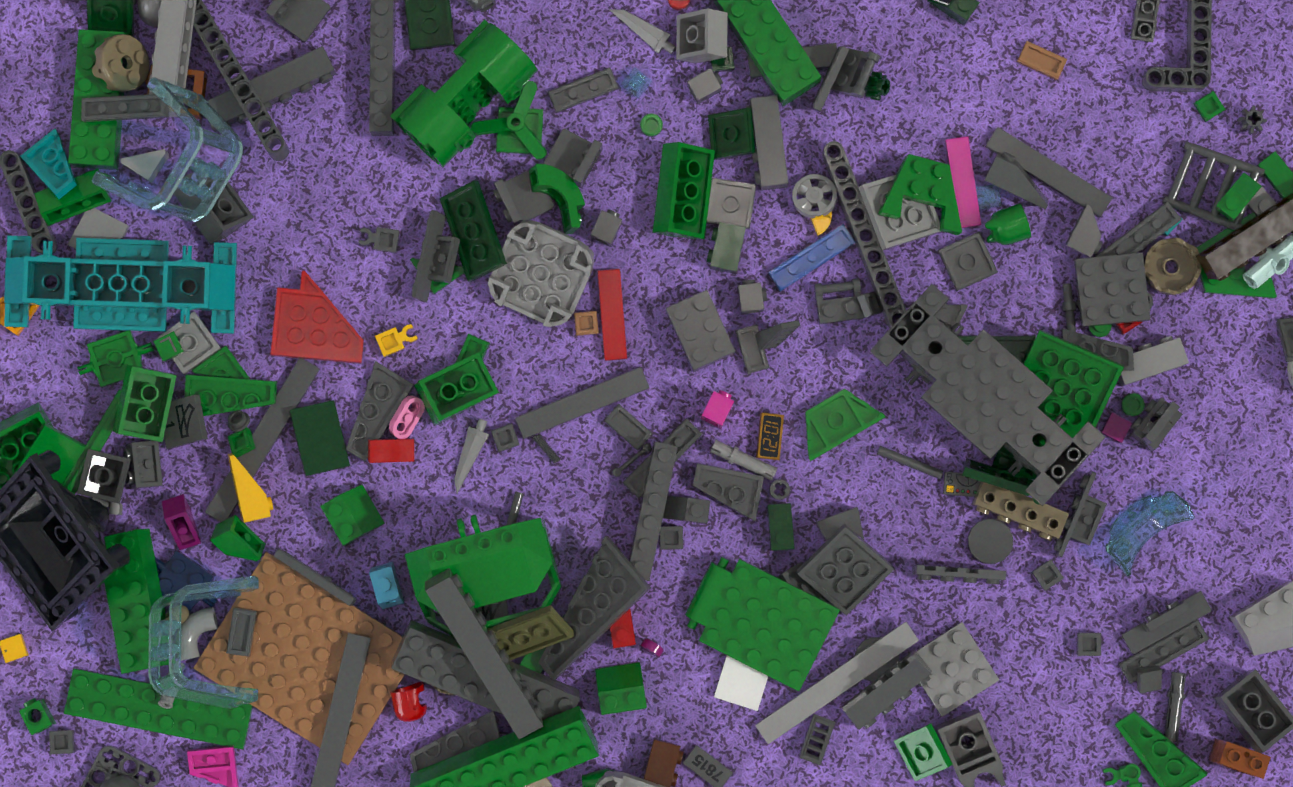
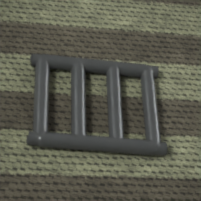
M1186 141L1184 145L1186 151L1169 195L1168 197L1165 196L1162 203L1169 202L1177 210L1232 230L1238 229L1243 225L1241 221L1248 204L1233 222L1226 217L1220 216V212L1215 207L1230 189L1237 169L1250 173L1249 177L1256 182L1259 176L1262 177L1265 169ZM1195 153L1206 157L1207 160L1190 204L1177 200V197ZM1217 161L1229 167L1213 208L1209 212L1198 208Z

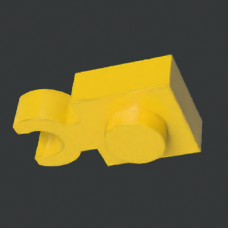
M406 325L402 332L399 333L397 328L394 327L375 335L383 357L405 349L403 342L412 343L418 339L417 335L413 337L407 336V331L413 329V325Z

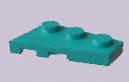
M56 128L20 155L22 160L58 199L77 186Z

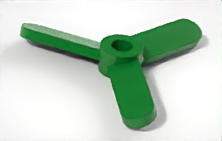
M528 81L523 86L511 115L505 118L474 122L471 125L473 133L475 135H485L506 131L514 132L534 158H545L547 154L545 147L525 124V118L537 91L536 83ZM519 120L520 124L513 126L512 121Z

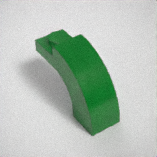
M535 164L529 170L532 192L545 193L556 201L561 212L564 234H573L581 225V215L578 211L585 206L580 189L560 169L546 164Z

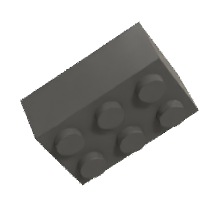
M708 290L666 308V314L693 373L735 354V349Z
M1256 669L1245 672L1213 698L1256 752L1264 753L1293 730V716Z

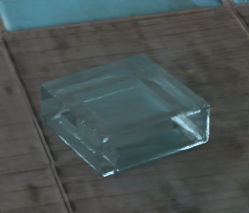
M995 185L976 187L979 210L1001 207L999 187Z

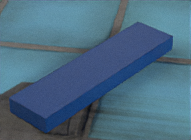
M842 224L769 271L768 275L781 292L856 242L845 225Z

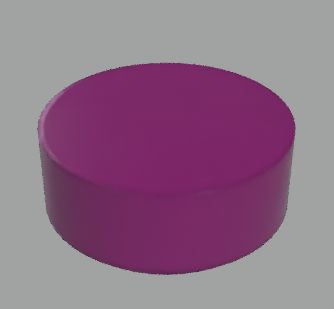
M647 638L640 645L644 650L660 658L664 651L661 646Z

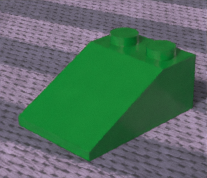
M479 352L419 380L414 385L434 426L499 393Z

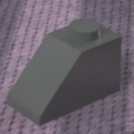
M1085 204L1066 245L1092 257L1093 253L1098 254L1103 242H1100L1101 234L1092 207Z
M667 496L663 519L707 524L710 501Z

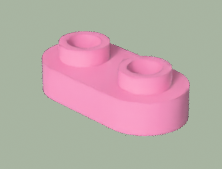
M410 395L403 399L389 423V431L394 437L405 439L411 435L425 409L424 403L420 398Z

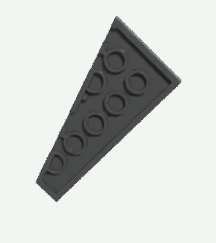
M605 536L602 540L601 548L592 559V565L587 574L582 578L563 617L564 621L573 629L574 637L546 647L538 662L552 680H556L651 589L649 584L609 536Z

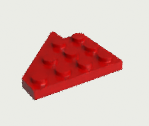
M302 271L300 290L277 288L271 356L362 364L364 340L306 271Z

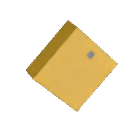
M22 634L0 641V648L5 663L29 656Z

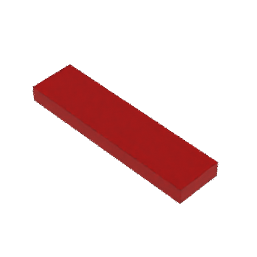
M620 269L598 271L604 358L605 361L627 359Z

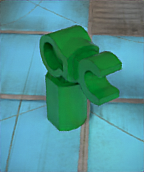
M1133 763L1119 766L1118 770L1109 767L1103 769V773L1111 772L1113 774L1112 780L1105 781L1106 785H1113L1117 780L1121 779L1122 782H1129L1126 787H1143L1142 782L1138 781L1141 770Z

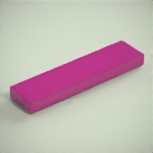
M969 138L946 139L948 164L950 165L961 227L981 226Z

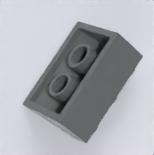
M215 163L184 176L171 190L210 245L225 239L254 218Z

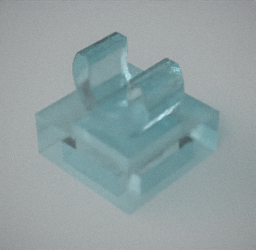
M634 67L621 86L639 100L651 85L652 80Z

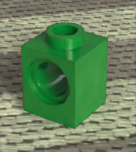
M33 698L24 703L25 708L19 711L31 735H36L57 724L44 699L37 701L36 698ZM35 709H38L42 715L38 722L32 718V712Z

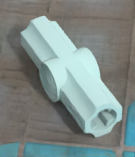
M1293 233L1275 248L1267 247V251L1259 256V261L1243 274V279L1249 287L1255 290L1275 273L1281 275L1287 270L1290 260L1293 258Z

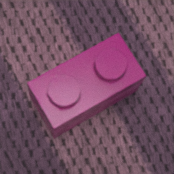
M719 390L718 393L714 391L701 419L721 429L734 403L731 400L732 395L722 390Z

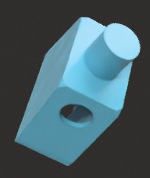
M389 562L372 567L369 574L378 605L382 609L403 604L404 600L394 563Z

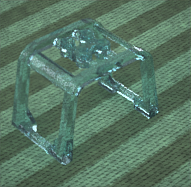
M153 77L146 87L166 103L189 128L190 139L186 148L158 194L144 185L130 181L128 185L119 183V180L113 176L96 171L92 183L144 209L162 210L185 221L198 222L210 213L237 168L243 154V145L240 137L201 94ZM181 101L201 113L222 135L202 129L201 124ZM202 143L230 152L222 168L213 162L206 163L199 157L195 158ZM189 168L194 172L191 179L184 177ZM207 177L214 180L210 188L205 185ZM178 188L188 196L195 195L202 201L195 210L175 205L169 202V200Z
M248 576L186 585L176 591V593L165 594L154 602L149 614L148 675L150 684L156 692L162 696L226 709L236 708L258 700V689L223 686L190 680L184 676L181 670L182 602L236 598L241 596V592H251L259 589L258 577ZM170 605L169 620H161L162 609ZM169 659L170 675L161 677L160 661Z

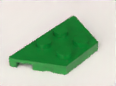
M846 389L829 397L805 412L809 461L811 462L886 416Z

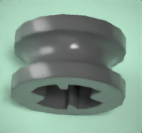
M782 479L775 480L769 488L771 496L777 500L785 499L790 493L789 484ZM780 483V486L783 484L786 487L783 496H780V493L778 496L774 493L776 490L775 485Z

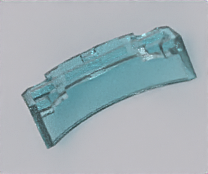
M1167 491L1163 496L1153 498L1149 495L1136 501L1118 516L1109 531L1110 538L1106 544V552L1127 577L1131 575L1136 555L1151 537L1171 525L1195 518L1188 502L1174 491Z

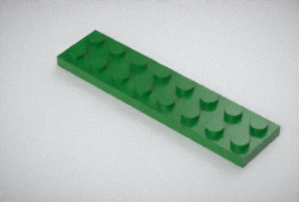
M73 669L64 714L223 746L234 745V748L244 749L253 706L246 702L180 689L176 692L173 707L166 709L158 705L163 686Z

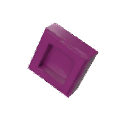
M1111 413L1101 433L1122 443L1132 423Z

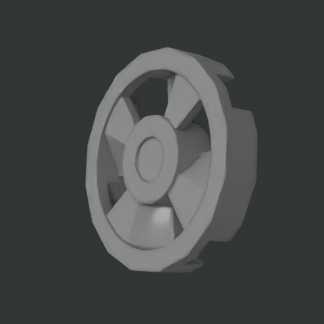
M810 174L802 177L795 184L792 191V200L796 210L803 216L808 218H815V216L821 215L826 216L836 205L837 190L834 183L827 177L820 174ZM816 179L819 182L818 187H812L810 180ZM832 191V200L824 199L823 193ZM797 194L806 196L797 200ZM812 206H818L819 211H811Z

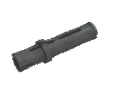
M1171 672L1170 691L1167 692L1169 699L1164 736L1171 742H1178L1183 699L1186 697L1184 686L1187 674Z

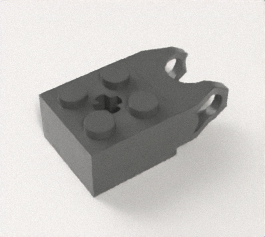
M978 708L936 725L958 779L964 787H975L976 777L984 772L994 775L1001 787L1006 785L1003 778V764ZM966 735L973 737L970 739L971 743L966 744L964 741L961 742Z

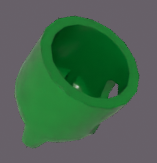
M1020 203L996 211L992 214L990 220L985 223V228L990 229V235L987 237L988 243L997 242L1001 245H1011L1031 238L1029 223Z

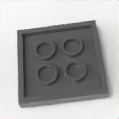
M1143 253L1074 260L1081 327L1151 320Z
M844 523L797 569V574L834 606L840 608V611L847 616L894 570V566Z

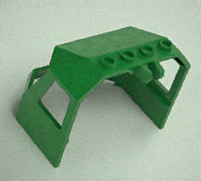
M475 514L470 519L475 534L466 535L464 521L460 518L457 519V525L461 538L406 553L405 558L415 597L427 622L454 637L446 625L436 620L434 610L437 612L438 610L425 591V581L449 568L453 575L458 574L465 594L470 593L475 602L474 608L534 593L548 572L552 589L541 607L486 621L487 624L485 626L487 629L552 605L562 588L547 527L542 518L481 532Z

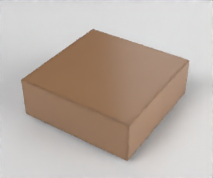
M597 311L574 313L576 336L599 334Z

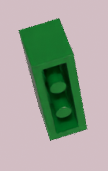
M98 168L75 177L77 186L60 199L49 188L34 193L40 214L48 226L111 202L106 181Z

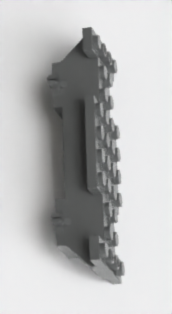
M931 284L870 350V353L886 367L901 353L902 357L914 369L905 378L906 382H909L912 386L920 376L932 382L933 385L921 398L989 459L1004 445L1016 460L1007 471L1011 473L1014 470L1011 474L1013 477L1023 467L1032 471L1037 478L1025 491L1043 506L1105 439V436L1087 422L1072 439L1060 428L1067 420L1063 417L1058 422L1063 416L1059 413L1052 421L1038 408L1053 392L1049 386L984 329L967 346L957 337L964 329L959 323H956L949 330L935 317L936 313L947 303L949 298ZM931 344H938L942 350L939 354H932L928 348ZM1037 435L1042 436L1045 439V445L1042 447L1035 446L1032 441L1033 437Z

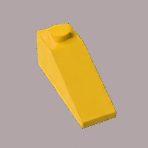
M232 453L227 454L242 521L245 523L271 517L270 511L273 510L271 497L266 496L265 492Z

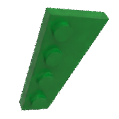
M187 374L184 397L200 395L203 416L276 404L277 381Z
M1135 710L1115 723L1118 730L1160 787H1190L1207 776L1208 773Z

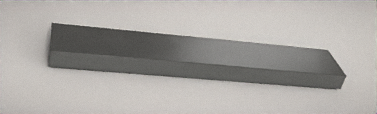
M999 127L996 128L985 146L996 154L997 152L1001 154L1007 152L1013 155L1015 160L1019 162L1028 174L1084 208L1085 204L1091 206L1094 215L1099 218L1112 200L1111 196Z
M640 367L518 416L515 419L523 439H526L650 389Z

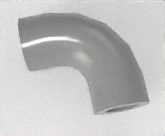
M214 607L201 609L190 614L188 619L179 625L175 635L177 662L200 657L197 645L199 636L204 632L218 629Z

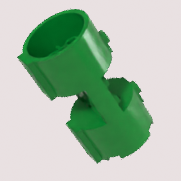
M485 19L453 51L463 65L436 93L421 84L390 115L395 124L404 133H408L407 135L435 163L440 164L442 168L458 152L461 153L472 145L476 135L467 124L475 119L476 113L482 107L484 108L489 105L493 96L507 104L511 100L517 99L521 94L523 86L538 71L531 59L513 40Z

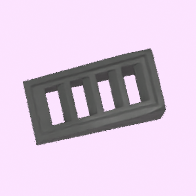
M796 320L780 323L757 332L756 337L759 349L764 350L779 346L800 326V322Z
M813 714L798 757L821 766L835 721ZM816 722L829 726L828 730L816 727ZM813 731H816L818 733L824 734L825 738L822 739L812 735ZM810 739L821 743V748L809 744ZM807 748L819 752L818 757L806 753Z

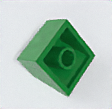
M363 484L338 495L320 506L343 546L353 543L385 524Z
M640 662L595 669L601 715L647 708Z

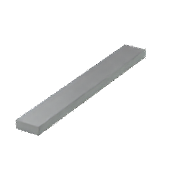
M904 622L755 725L767 744H770L914 645L919 639L907 622Z

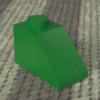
M1243 173L1219 201L1215 209L1233 222L1262 186Z
M236 515L216 524L210 539L225 555L253 561L260 560L266 545Z

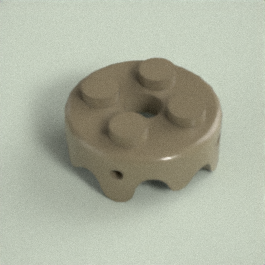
M125 34L104 38V42L96 48V63L92 68V73L95 77L101 78L106 82L107 89L122 93L135 90L145 82L150 69L149 57L145 47L136 38ZM122 57L127 60L128 65L126 69L122 66Z
M1180 238L1158 241L1148 250L1144 257L1147 283L1154 290L1165 295H1177L1189 290L1195 285L1201 274V266L1196 257L1199 254L1198 249ZM1172 261L1176 264L1177 270L1175 273L1166 271V262Z

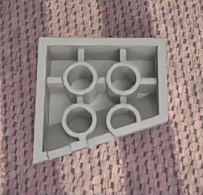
M1293 581L1283 583L1229 616L1253 656L1293 647Z

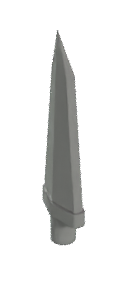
M609 9L658 54L662 49H665L670 54L675 51L676 46L668 41L671 36L668 32L657 28L626 10Z
M479 418L476 428L468 427L454 478L456 493L460 490L485 441L489 437V434L484 432L488 421Z

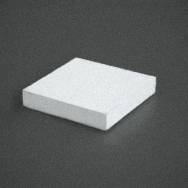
M727 655L714 697L758 711L768 676Z

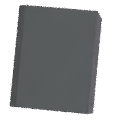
M88 449L77 494L120 504L131 459Z

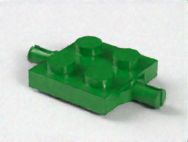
M125 331L87 344L90 353V363L77 366L80 376L93 371L98 378L100 387L103 388L123 381L127 364L143 367L142 355L154 351L151 342L138 346L132 331Z

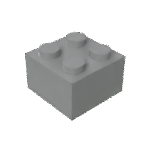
M707 8L677 15L676 60L701 63L726 58L728 13Z

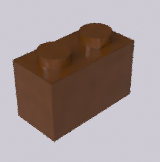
M654 739L644 779L666 787H675L678 774L674 773L676 764L681 765L684 751H680L681 746Z

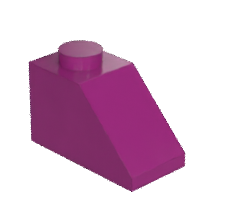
M184 494L162 501L164 519L179 550L201 544L191 509Z

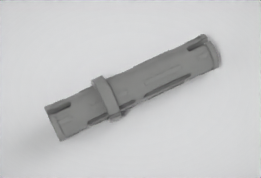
M715 439L710 453L728 460V463L740 465L771 481L778 468L740 451L736 446L733 448Z

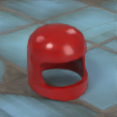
M423 681L390 692L394 712L399 720L412 722L421 719L426 714L427 704H420L418 698L419 693L425 690Z

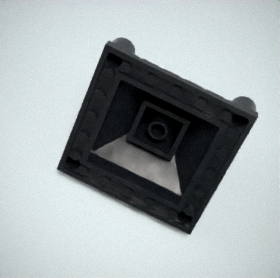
M47 450L39 455L36 453L30 456L0 489V562L50 630L54 631L64 622L78 614V607L113 572L129 563L130 553L121 544H115L108 549L106 548L103 532L109 520L107 508L96 500L73 494L57 480H53L51 474L60 469L61 461L56 453Z

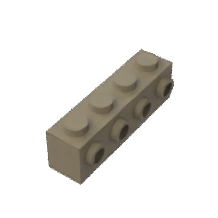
M985 482L980 483L971 504L977 507V512L989 515V512L998 515L997 520L1007 524L1010 521L1019 524V529L1029 533L1031 530L1040 533V538L1052 541L1053 538H1060L1069 513L1050 505H1038L1031 497Z

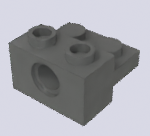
M1159 398L1156 401L1152 399L1144 409L1147 412L1142 419L1138 417L1130 428L1133 431L1130 435L1150 451L1156 450L1183 415L1178 411L1180 406L1173 401L1168 403L1163 398ZM1151 417L1157 418L1154 423L1149 421Z

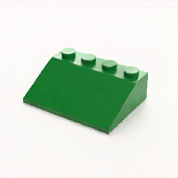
M39 402L0 422V489L12 477L44 424L47 423L53 427Z

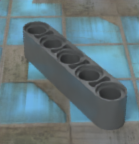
M11 150L4 151L0 155V166L28 236L32 237V246L43 255L41 242L49 239V241H53L52 254H54L58 246L51 226L47 225L40 214L34 194L37 191L26 164L16 152ZM11 157H16V164L13 167H8V160ZM23 177L25 180L24 185L17 188L16 181ZM32 198L33 205L26 209L24 207L25 200ZM41 219V226L38 229H33V221Z

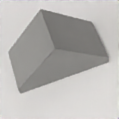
M165 149L121 158L120 160L125 167L152 183L168 160L169 154Z

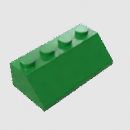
M681 142L663 144L652 233L670 237L705 239L715 150Z

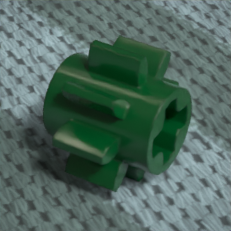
M872 71L864 89L866 91L865 96L870 97L872 100H881V96L887 95L890 90V81L886 79L887 76L882 75V72Z

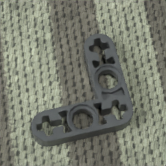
M105 746L98 753L81 787H89L87 786L88 782L94 787H99L102 784L96 783L93 779V773L96 770L104 772V781H106L107 776L115 771L121 775L134 778L144 787L158 785L161 780V773L156 767L115 746ZM112 750L113 756L118 759L121 758V755L124 756L118 768L115 767L118 763L115 760L106 761L105 752ZM127 760H132L136 764V769L133 773H127L124 769V763ZM141 765L145 767L142 770L143 772H154L153 777L156 778L155 781L147 783V777L142 774L139 775V779L135 777L140 772Z

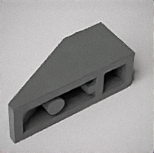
M997 152L986 174L985 181L1046 210L1048 199L1019 162L1015 160V157L1007 152L1002 154Z

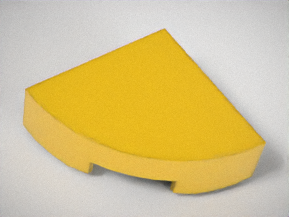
M832 211L826 216L821 215L810 218L817 236L822 235L828 229L832 219Z

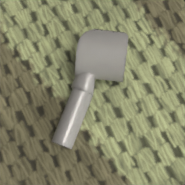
M92 498L105 507H109V514L122 515L123 505L121 503Z

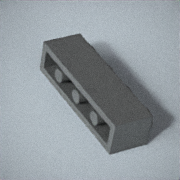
M777 95L750 98V105H746V108H751L755 143V153L752 154L753 163L757 162L758 171H754L756 185L760 184L761 191L787 188L788 175Z

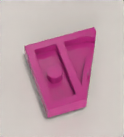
M234 745L187 751L190 775L205 778L209 782L219 783L227 787H239Z

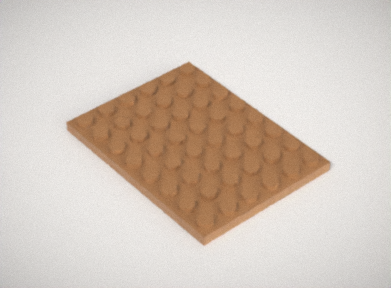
M267 551L193 669L320 748L348 633L370 637L371 642L342 757V762L349 765L391 698L390 692H394L405 676V674L391 669L392 659L403 636L356 606L347 605ZM234 607L257 611L250 657L226 653Z

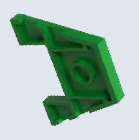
M911 154L905 156L878 215L897 220L901 217L902 200L904 198L941 208L939 231L954 235L961 234L962 227L950 165Z
M1255 212L1244 217L1241 224L1244 225L1256 217ZM1227 228L1196 248L1201 253L1234 230ZM1201 266L1200 279L1204 293L1268 299L1277 297L1272 277L1254 290L1243 279V274L1246 272L1245 267L1233 269L1230 271L1231 275L1218 281L1216 279H1208Z

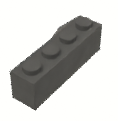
M914 649L846 702L842 709L859 730L863 726L867 729L877 721L875 717L881 712L883 715L890 712L895 707L893 705L895 701L899 698L903 701L913 693L911 691L913 687L917 684L921 687L931 679L929 675L932 670Z

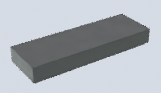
M838 47L811 108L818 111L822 110L847 56L848 48Z
M607 68L548 91L555 112L559 113L619 88L611 68Z

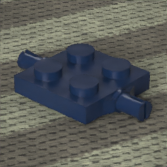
M176 550L171 559L166 563H163L155 556L156 566L159 570V584L162 596L175 606H186L189 613L201 600L210 607H214L218 600L210 596L207 591L215 575L179 550Z

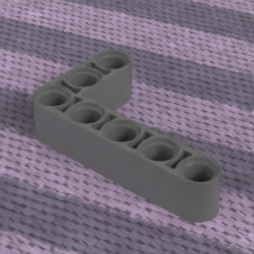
M1187 0L1186 68H1150L1142 77V85L1146 90L1196 93L1201 92L1209 85L1211 80L1212 0ZM1195 10L1202 11L1204 19L1197 18L1194 13ZM1194 32H1200L1204 40L1198 41L1194 37ZM1194 54H1200L1203 57V63L1196 62ZM1149 75L1157 76L1158 84L1151 83ZM1172 75L1180 78L1181 83L1179 85L1171 81ZM1194 76L1201 77L1203 85H1197L1194 82Z

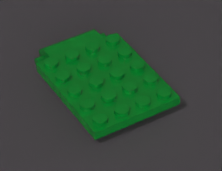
M1040 329L1023 363L1053 390L1038 408L1052 421L1059 413L1063 416L1058 422L1063 417L1067 420L1060 428L1072 439L1087 422L1096 427L1124 368V365ZM1037 435L1033 437L1032 441L1035 446L1042 447L1045 445V439L1042 436Z
M724 557L720 558L718 564L711 562L685 613L690 618L687 626L694 630L698 623L706 626L699 639L700 642L800 691L840 608L742 559L738 560L733 572L726 568L730 560Z

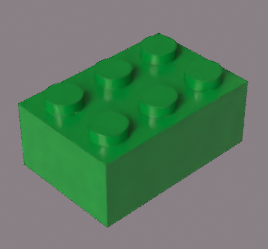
M127 364L113 432L163 442L177 375Z

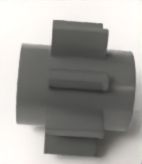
M1252 106L1248 112L1244 108L1241 111L1244 117L1237 119L1242 124L1240 131L1246 129L1249 135L1253 134L1254 129L1258 132L1262 131L1263 128L1260 124L1267 122V119H1263L1262 116L1264 110L1259 112L1255 106ZM1252 116L1256 123L1252 124V121L1248 120V118Z

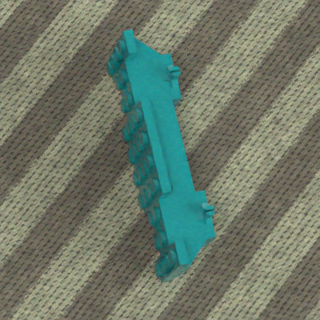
M7 235L4 327L29 328L30 305L41 306L40 319L45 320V316L46 320H51V306H74L73 329L166 332L167 309L181 310L180 324H190V310L212 311L211 333L235 334L237 243L214 242L213 263L192 260V246H188L187 254L186 245L182 246V259L169 261V241L76 238V259L59 258L52 255L53 241H43V255L31 257V236ZM55 276L57 278V285L49 289L46 284L47 279ZM187 281H194L195 290L191 293L184 291V284Z

